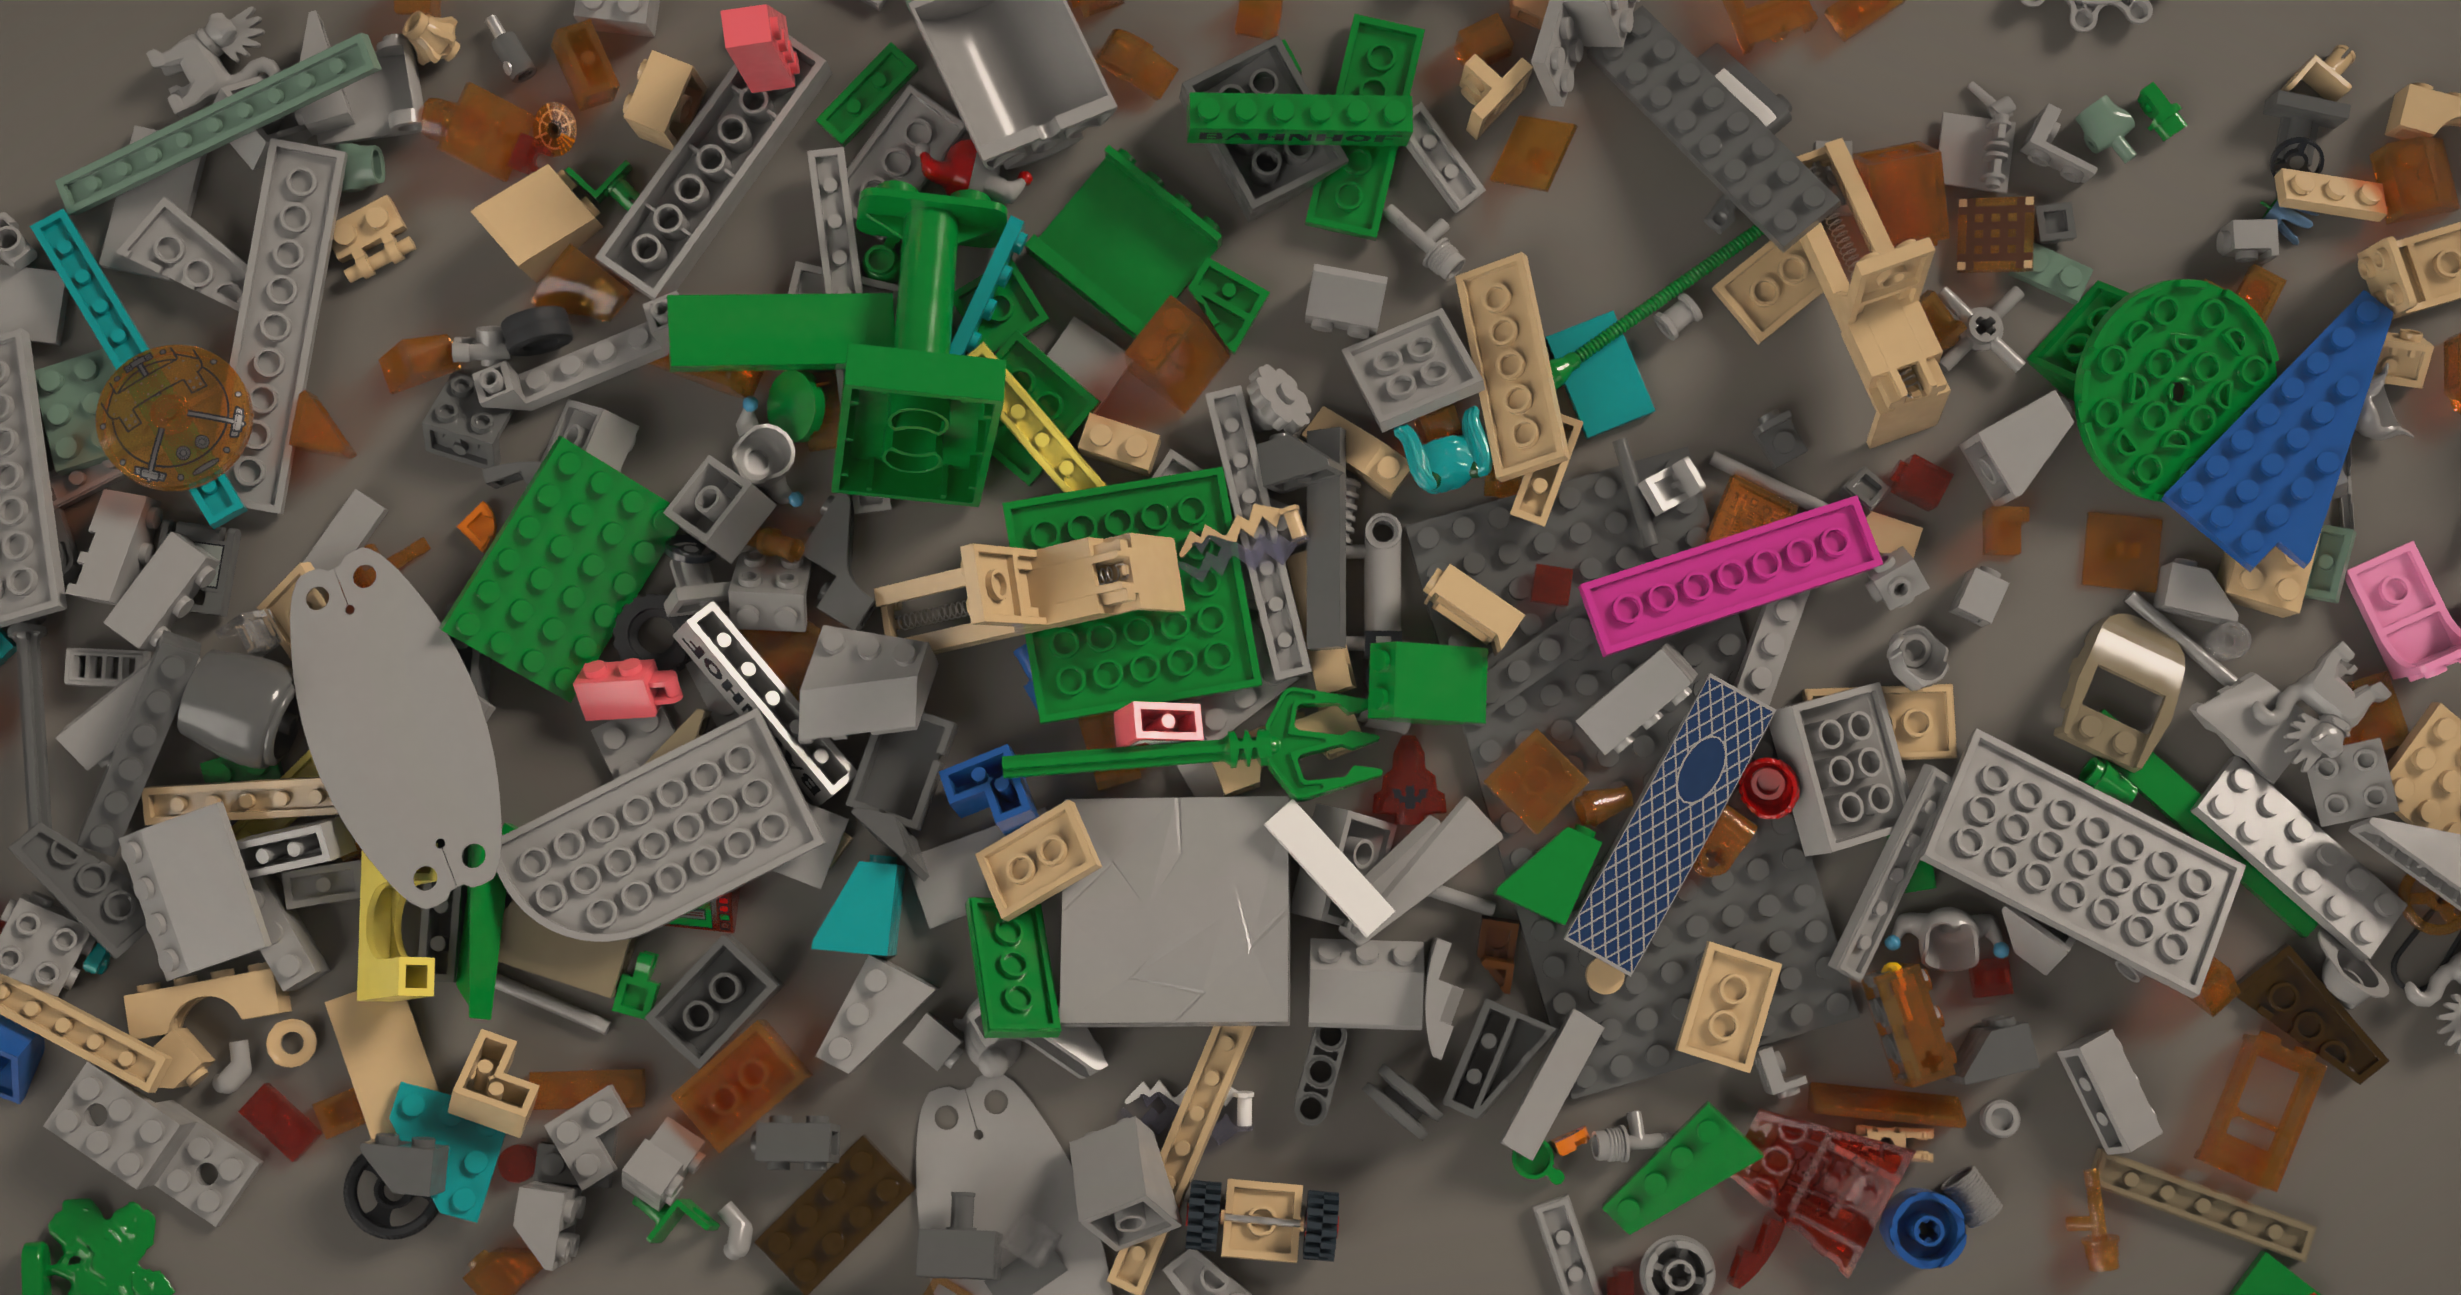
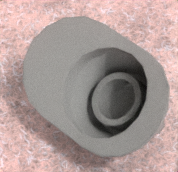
M2323 927L2319 929V943L2327 956L2322 965L2321 979L2326 988L2346 1009L2357 1008L2369 997L2385 998L2389 994V986L2386 980L2371 965L2369 960H2359Z

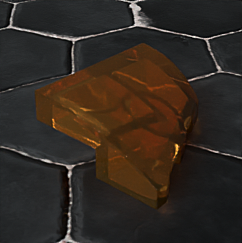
M569 244L539 285L531 303L536 307L560 306L565 308L567 314L585 315L596 320L611 322L633 294L586 255Z

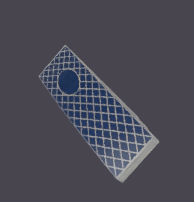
M1708 674L1601 863L1598 874L1563 937L1564 940L1631 977L1725 808L1776 709L1713 674Z

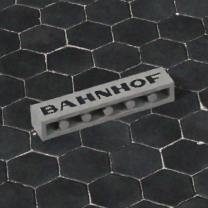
M714 601L689 618L672 635L740 716L756 708L760 710L797 784L815 806L819 807L856 776L857 771L829 738L813 739V743L800 745L798 742L799 702Z

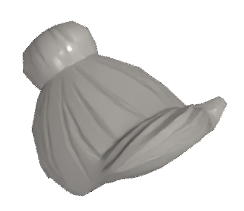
M978 997L969 1006L962 1019L955 1018L953 1020V1025L958 1030L964 1032L965 1049L971 1061L984 1076L996 1078L1005 1074L1016 1063L1021 1051L1022 1041L1003 1040L985 1048L967 1016L980 1007Z

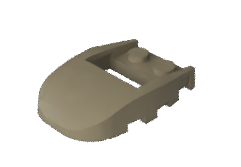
M2121 613L2099 620L2091 628L2083 641L2085 645L2078 657L2073 658L2068 670L2071 674L2067 690L2063 692L2060 707L2065 709L2062 726L2055 728L2053 735L2098 757L2107 759L2109 762L2132 773H2136L2143 768L2172 721L2183 681L2185 656L2176 640L2150 622L2131 614ZM2097 667L2163 697L2149 734H2144L2082 705Z

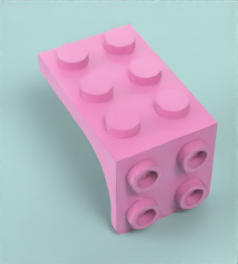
M2414 541L2347 569L2345 581L2393 680L2408 677L2409 682L2423 677L2428 679L2447 671L2446 666L2457 662L2461 664V629L2450 616Z

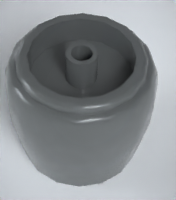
M215 649L211 650L197 664L183 693L178 711L177 726L179 732L222 758L239 765L256 769H266L269 766L277 765L291 749L302 723L296 698L292 667L263 657Z

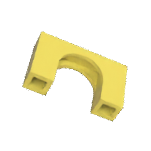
M363 850L361 852L357 1001L395 1002L434 996L435 958L409 957L407 955L401 932L402 914L406 899L389 884ZM428 866L418 869L413 879L415 886L436 882V871Z

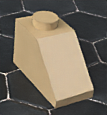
M187 1027L172 1029L153 1046V1048L173 1058L158 1088L174 1089L185 1086L192 1088L209 1075L207 1068L216 1061ZM121 1079L122 1081H124L125 1083H127V1084L130 1085L131 1087H136V1086L132 1085L131 1083H129V1082H127V1081Z

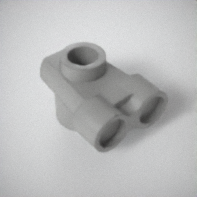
M1 212L0 258L15 270L21 271L37 258V252L18 230L19 224L9 214Z
M480 326L476 328V338L454 337V342H452L453 362L481 360L482 366L491 367L503 362L504 359H511L512 356L507 351L501 326Z

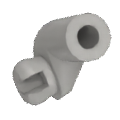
M248 1040L229 1043L231 1062L220 1074L214 1076L212 1085L215 1091L230 1094L237 1091L250 1077L252 1066Z
M730 1201L717 1214L730 1228L727 1244L723 1248L724 1254L730 1260H738L746 1256L750 1250L753 1227L738 1207Z

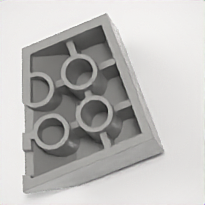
M823 625L800 689L798 734L800 745L813 743V739L832 737L833 740L848 739V735L870 732L872 735L917 730L939 665L929 642Z

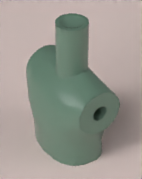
M2107 95L2087 107L2075 118L2084 132V141L2087 147L2093 153L2097 154L2112 147L2125 164L2137 156V153L2124 138L2135 127V122L2126 110L2114 104Z
M354 143L338 144L335 146V150L348 154L341 192H359L369 186L381 184L385 181V162L383 153L378 146H364Z

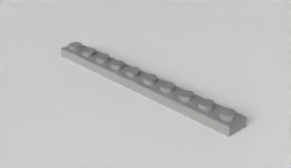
M844 147L809 150L807 155L825 293H863ZM845 369L836 370L840 405ZM852 495L855 515L892 511L890 498Z

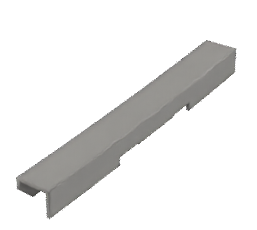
M2351 442L2342 467L2348 479L2347 494L2339 498L2340 527L2355 529L2354 506L2352 503Z

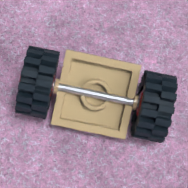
M1228 1179L1225 1210L1221 1209V1213H1219L1222 1182L1191 1180L1190 1200L1187 1203L1186 1249L1216 1252L1218 1221H1220V1225H1224L1221 1257L1297 1263L1299 1234L1304 1231L1303 1259L1334 1262L1339 1228V1192L1308 1190L1305 1218L1301 1216L1303 1185Z

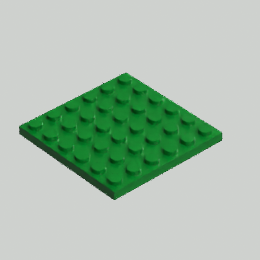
M1223 467L1002 503L1009 547L1037 550L1087 537L1105 539L1126 533L1171 537L1175 540L1185 611L1136 610L1025 634L1040 725L1116 712L1133 701L1169 703L1262 686L1237 542L1234 543L1217 537L1207 536L1202 544H1192V548L1183 558L1179 556L1190 530L1201 537L1204 525L1206 524L1220 534L1226 535L1233 524Z

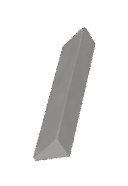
M1574 1008L1569 1011L1499 1140L1501 1144L1533 1161L1605 1027Z

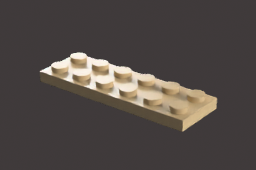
M1520 252L1455 276L1472 361L1485 385V390L1479 392L1496 479L1504 482L1570 460L1527 256Z

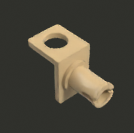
M2337 45L2325 61L2315 54L2294 73L2281 90L2289 92L2302 79L2324 99L2337 102L2352 88V85L2341 75L2355 61L2356 55L2352 50L2345 58L2341 59L2342 55L2349 49L2346 45Z

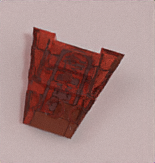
M1759 1109L1745 1137L1763 1153L1764 1157L1730 1177L1763 1206H1769L1783 1218L1782 1222L1792 1231L1794 1229L1812 1243L1811 1247L1822 1257L1827 1256L1839 1267L1838 1271L1849 1279L1876 1224L1916 1151Z

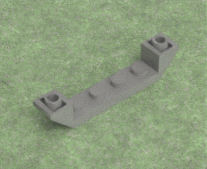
M676 290L642 304L647 322L521 374H517L506 360L472 374L480 405L486 408L533 411L667 356L669 354L667 295H679Z

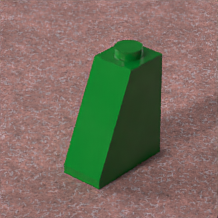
M1576 823L1573 829L1564 827L1495 887L1493 894L1559 925H1565L1602 842L1594 839L1595 831Z

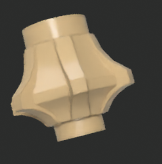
M416 11L404 24L402 34L409 38L410 43L416 50L417 61L422 66L430 61L437 63L440 59L450 61L460 49V44L455 41V28L458 21L452 16L439 18Z

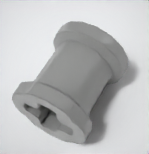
M1681 293L1677 297L1678 301L1663 313L1657 312L1653 316L1661 332L1672 341H1675L1679 337L1678 333L1693 321L1699 322L1703 318L1697 304L1685 293Z

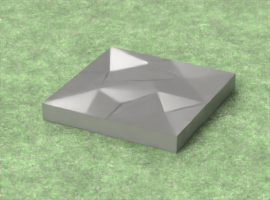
M1289 796L1065 799V801L1070 800L1075 803L1102 868L1062 890L1060 1024L1063 1027L1290 1026V854L1264 826L1271 817L1290 801Z

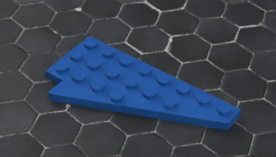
M2363 290L2164 494L2161 500L2249 572L2275 546L2305 569L2312 559L2394 312Z

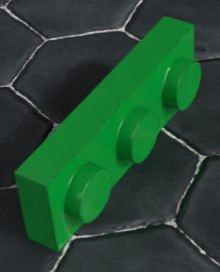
M890 42L816 119L817 123L842 147H845L918 72V66Z

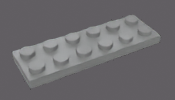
M2237 755L2227 760L2190 810L2361 961L2371 959L2408 906Z

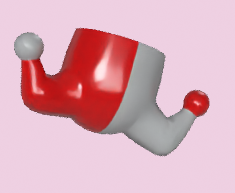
M971 139L959 141L951 146L944 161L934 159L930 155V146L924 142L919 143L915 147V154L920 157L923 176L943 186L948 196L958 190L973 189L987 194L992 201L1011 204L1019 197L1024 187L1029 186L1033 181L1032 174L1029 171H1021L1017 176V180L1007 181L1000 177V166L994 170L985 168Z

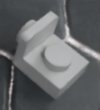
M1763 1045L1758 1047L1754 1062L1765 1093L1777 1094L1779 1099L1798 1094L1800 1092L1799 1086L1808 1083L1806 1075L1796 1074L1783 1079L1782 1073L1786 1072V1066L1780 1052H1774L1772 1046Z

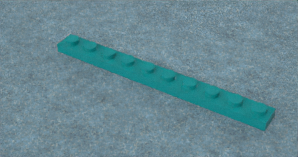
M61 209L31 225L30 228L121 379L125 382L138 368L135 367L127 374L123 368L129 365L135 357L146 355L151 350L70 216L64 209ZM154 357L153 359L144 362L143 365L146 366L148 364L156 362L157 360ZM155 363L145 368L148 373H151L160 368V365ZM161 368L127 389L138 405L170 386L171 383ZM140 371L125 383L126 387L143 377ZM173 386L138 406L155 435H157L159 427L165 429L161 445L173 465L192 461L210 449L209 446L205 449H200L195 445V438L202 434L193 419L187 416L188 411ZM186 446L190 449L191 455L187 460H180L177 457L176 450L178 447ZM210 451L195 462L175 468L179 474L185 476L183 480L209 525L216 529L248 510L219 462L199 475L194 476L192 474L196 468L216 458L213 452Z

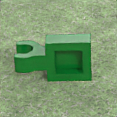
M646 950L639 952L634 974L624 973L621 975L612 1011L646 1020L645 1016L655 1006L661 985L659 982L650 980L656 968L659 954Z

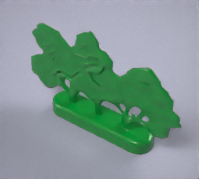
M90 1198L64 1200L62 1210L56 1213L47 1224L49 1233L62 1246L64 1255L55 1265H51L50 1250L47 1243L43 1241L26 1242L21 1255L22 1295H52V1275L70 1280L71 1288L67 1295H173L176 1291L160 1270L143 1269L138 1264L145 1255L146 1250L154 1244L156 1224L154 1214L148 1209L143 1210L139 1204L132 1201L124 1207L117 1209L111 1219H105L99 1208ZM73 1256L81 1258L79 1264L68 1265L69 1259Z

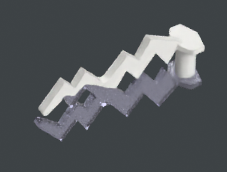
M1160 1079L1151 1090L1143 1081L1125 1099V1103L1129 1104L1142 1096L1147 1108L1159 1096L1167 1108L1159 1115L1154 1107H1152L1141 1119L1146 1126L1151 1123L1157 1135H1159L1175 1119L1188 1086L1177 1097H1174ZM1232 1087L1230 1088L1224 1105L1226 1107L1233 1097L1237 1098V1124L1233 1125L1227 1114L1224 1115L1220 1123L1217 1120L1212 1135L1219 1146L1238 1131L1254 1130V1125H1252L1253 1091H1238ZM1126 1108L1121 1109V1114L1124 1118L1134 1117Z

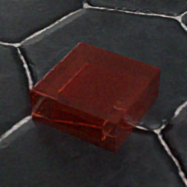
M1536 564L1530 602L1567 607L1569 604L1573 569Z

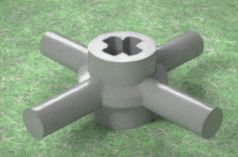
M1947 286L1944 287L1936 297L1960 319L1958 326L1960 340L1940 359L1939 366L1941 370L1948 373L1970 350L1982 352L1990 349L2014 373L2020 370L2026 362L2001 339L2004 331L2001 319L2025 296L2023 291L2017 286H2013L1991 309L1985 307L1970 309ZM1980 324L1986 328L1982 335L1978 334L1975 329Z

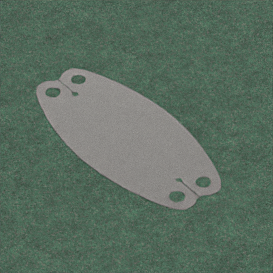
M362 547L345 555L340 566L329 571L320 568L309 571L300 576L295 584L290 610V639L296 698L314 764L345 826L369 860L397 892L412 904L423 909H430L446 901L451 890L462 885L472 888L483 885L492 880L497 872L502 848V820L495 756L477 691L449 635L439 629L440 621L403 574L381 554ZM363 565H370L376 571L375 582L367 588L358 587L353 579L356 569ZM315 587H323L329 593L327 605L319 610L311 609L306 602L307 594ZM348 605H352L355 609L354 613L350 615L345 612ZM438 839H444L445 841L443 850L436 847ZM470 844H479L485 850V860L476 868H469L462 861V853ZM424 866L433 868L437 873L436 884L426 891L418 889L413 880L416 871Z
M1003 1074L996 1078L981 1075L975 1079L971 1087L966 1088V1091L965 1089L957 1090L948 1086L929 1092L920 1112L916 1147V1193L920 1229H946V1227H950L951 1192L975 1193L973 1228L981 1231H997L1003 1234L1001 1269L1045 1239L1049 1240L1068 1271L1033 1295H1113L1111 1283L1107 1282L1109 1270L1102 1240L1079 1223L1072 1165L1053 1132L1022 1089ZM992 1090L1002 1091L1008 1098L1007 1108L1000 1114H992L984 1106L985 1096ZM948 1105L956 1109L959 1119L955 1127L944 1130L937 1126L935 1114L940 1107ZM977 1129L983 1132V1138L980 1140L974 1137V1132ZM930 1278L934 1295H992L984 1282L985 1280Z

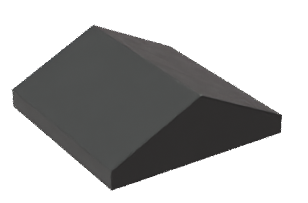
M855 807L851 811L880 843L921 880L926 881L929 874L918 841L895 815L861 807Z

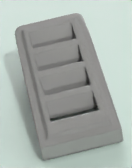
M67 648L64 683L74 687L114 688L129 676V659H135V670H137L151 658V651ZM98 658H102L101 678H97ZM114 658H119L118 679H113Z

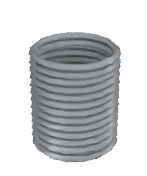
M1967 1166L1959 1170L1942 1184L1941 1190L1944 1191L1943 1193L1947 1195V1198L1951 1199L1961 1209L1965 1223L1969 1228L1973 1229L1984 1225L2002 1210L2003 1204H2001L1999 1198L1996 1197L1975 1166Z

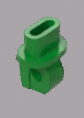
M2154 82L2140 91L2137 98L2139 106L2152 120L2147 129L2150 132L2155 130L2163 142L2188 125L2179 113L2182 110L2180 104H2170Z

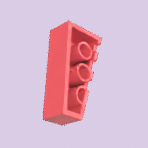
M767 4L720 11L725 48L751 93L796 87L794 75L800 74L797 53L796 51L793 52L792 44L789 40L786 16Z

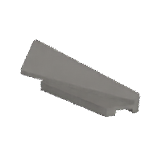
M1466 796L1461 799L1442 823L1429 814L1364 876L1395 912L1367 938L1349 919L1343 925H1340L1339 932L1355 944L1363 945L1502 841V833L1475 803Z

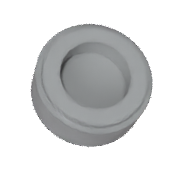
M2001 1099L1987 1102L1982 1107L1979 1117L1984 1131L1998 1138L2012 1136L2018 1130L2021 1121L2020 1113L2016 1106Z

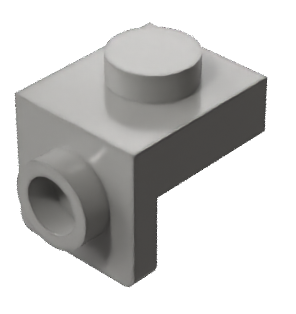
M1688 456L1637 484L1655 516L1680 505L1706 488L1698 469Z

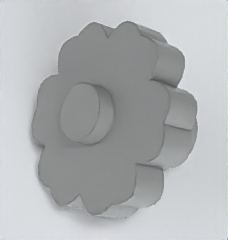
M1265 364L1249 375L1250 384L1247 386V391L1250 395V400L1247 403V411L1251 427L1255 431L1264 432L1265 430L1275 428L1277 431L1284 429L1287 433L1293 435L1310 423L1307 415L1312 411L1308 404V399L1303 392L1297 389L1296 381L1287 375L1285 371L1280 368L1275 371L1270 365Z

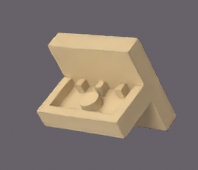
M1476 54L1465 63L1459 86L1462 88V95L1471 104L1475 105L1471 111L1466 131L1476 140L1526 89L1533 66L1523 57L1503 78Z

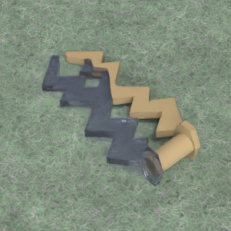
M1253 504L1250 519L1247 520L1237 515L1226 535L1220 534L1206 524L1204 525L1201 537L1190 530L1179 553L1181 558L1189 552L1193 545L1203 554L1209 540L1221 547L1217 557L1207 552L1200 569L1184 562H1179V568L1203 583L1210 567L1223 576L1231 557H1237L1255 571L1264 553L1281 565H1284L1297 546L1310 541L1299 514V505L1294 504L1281 509ZM1280 516H1285L1292 540L1289 542L1282 535L1278 534L1275 545L1260 534L1252 552L1237 543L1240 529L1254 537L1261 518H1264L1277 528Z

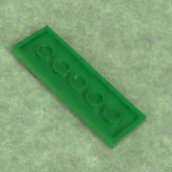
M1354 13L1335 95L1410 96L1425 29ZM1340 145L1349 162L1314 185L1305 225L1376 241L1398 146Z

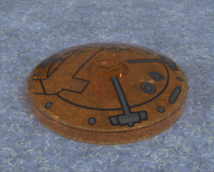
M165 345L146 350L132 357L114 372L104 386L98 400L95 419L96 431L105 455L129 479L156 490H189L217 479L239 459L251 435L253 406L243 380L222 358L210 351L195 346Z

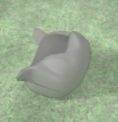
M2386 363L2382 372L2372 377L2355 430L2365 437L2378 441L2399 435H2407L2414 438L2412 433L2400 426L2389 403L2384 387L2389 369V363Z

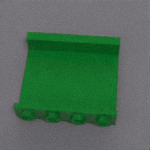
M1108 145L1104 149L1105 159L1045 231L1039 237L1035 234L1032 235L1026 242L1025 248L1027 254L1140 344L1191 283L1206 256L1211 258L1221 247L1222 235L1219 233L1221 228L1211 218L1204 216L1201 219L1191 211L1193 208L1192 204L1182 195L1176 193L1173 196L1163 188L1165 183L1156 174L1149 170L1145 174L1136 167L1137 161L1126 150L1119 148L1116 151Z

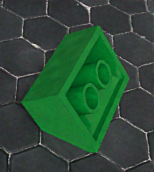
M2097 280L2026 359L2028 364L2063 395L2074 401L2077 368L2087 340L2102 317L2117 302L2130 293Z

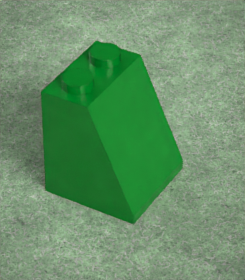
M1398 641L1371 643L1368 718L1423 725L1486 724L1488 648Z

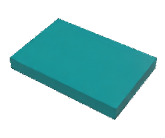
M1614 310L1547 336L1545 342L1552 359L1563 357L1569 352H1575L1576 349L1582 347L1587 341L1594 339L1599 333L1605 331L1613 323H1616L1617 317ZM1624 334L1615 338L1614 341L1604 346L1603 349H1600L1599 352L1593 354L1589 359H1585L1580 364V367L1572 372L1564 384L1577 419L1583 421L1582 431L1586 440L1653 414L1656 411Z

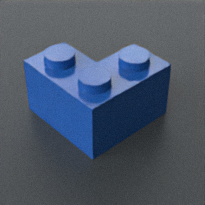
M1008 744L939 771L949 805L961 819L990 807L996 825L1005 836L1039 817L1026 778H1003L1002 756L1016 755Z

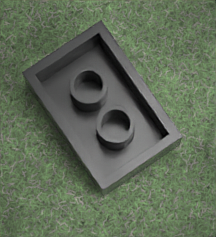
M723 934L645 1016V1019L698 1070L708 1068L785 984L732 934Z

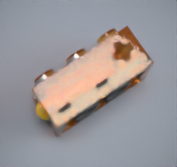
M1889 962L1881 969L1866 973L1861 984L1894 1083L1914 1088L1955 1075L1956 1072L1953 1064L1957 1063L1956 1053L1952 1044L1949 1041L1945 1042L1941 1030L1945 1026V1022L1938 1005L1933 1006L1929 994L1933 987L1927 970L1925 968L1921 969L1918 963Z

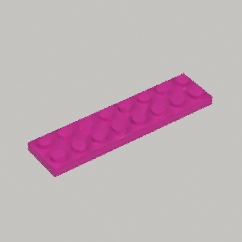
M1858 495L1580 584L1578 589L1603 657L1873 570L1883 565V561Z

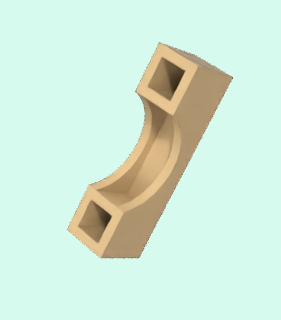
M2426 83L2407 85L2394 96L2385 135L2420 145L2436 135L2441 127H2461V93L2451 92L2446 94L2435 91L2431 85Z
M1338 706L1318 707L1319 712L1305 716L1304 712L1296 713L1294 725L1299 730L1343 735L1350 730L1361 732L1355 714L1347 716ZM1265 726L1250 731V736L1257 737L1258 729H1264ZM1340 747L1322 753L1331 760L1355 750L1351 751ZM1251 759L1250 767L1246 766L1244 760H1238L1237 768H1230L1225 762H1212L1224 797H1232L1260 787L1263 766L1259 765L1257 759Z
M267 962L248 965V973L235 975L234 968L210 972L211 979L198 982L197 975L173 979L174 986L161 989L160 982L136 986L137 993L124 996L129 1035L140 1040L167 1035L172 1029L183 1028L189 1011L198 1002L210 996L228 1002L235 1008L241 1019L244 1020L291 1012L289 991L283 992Z

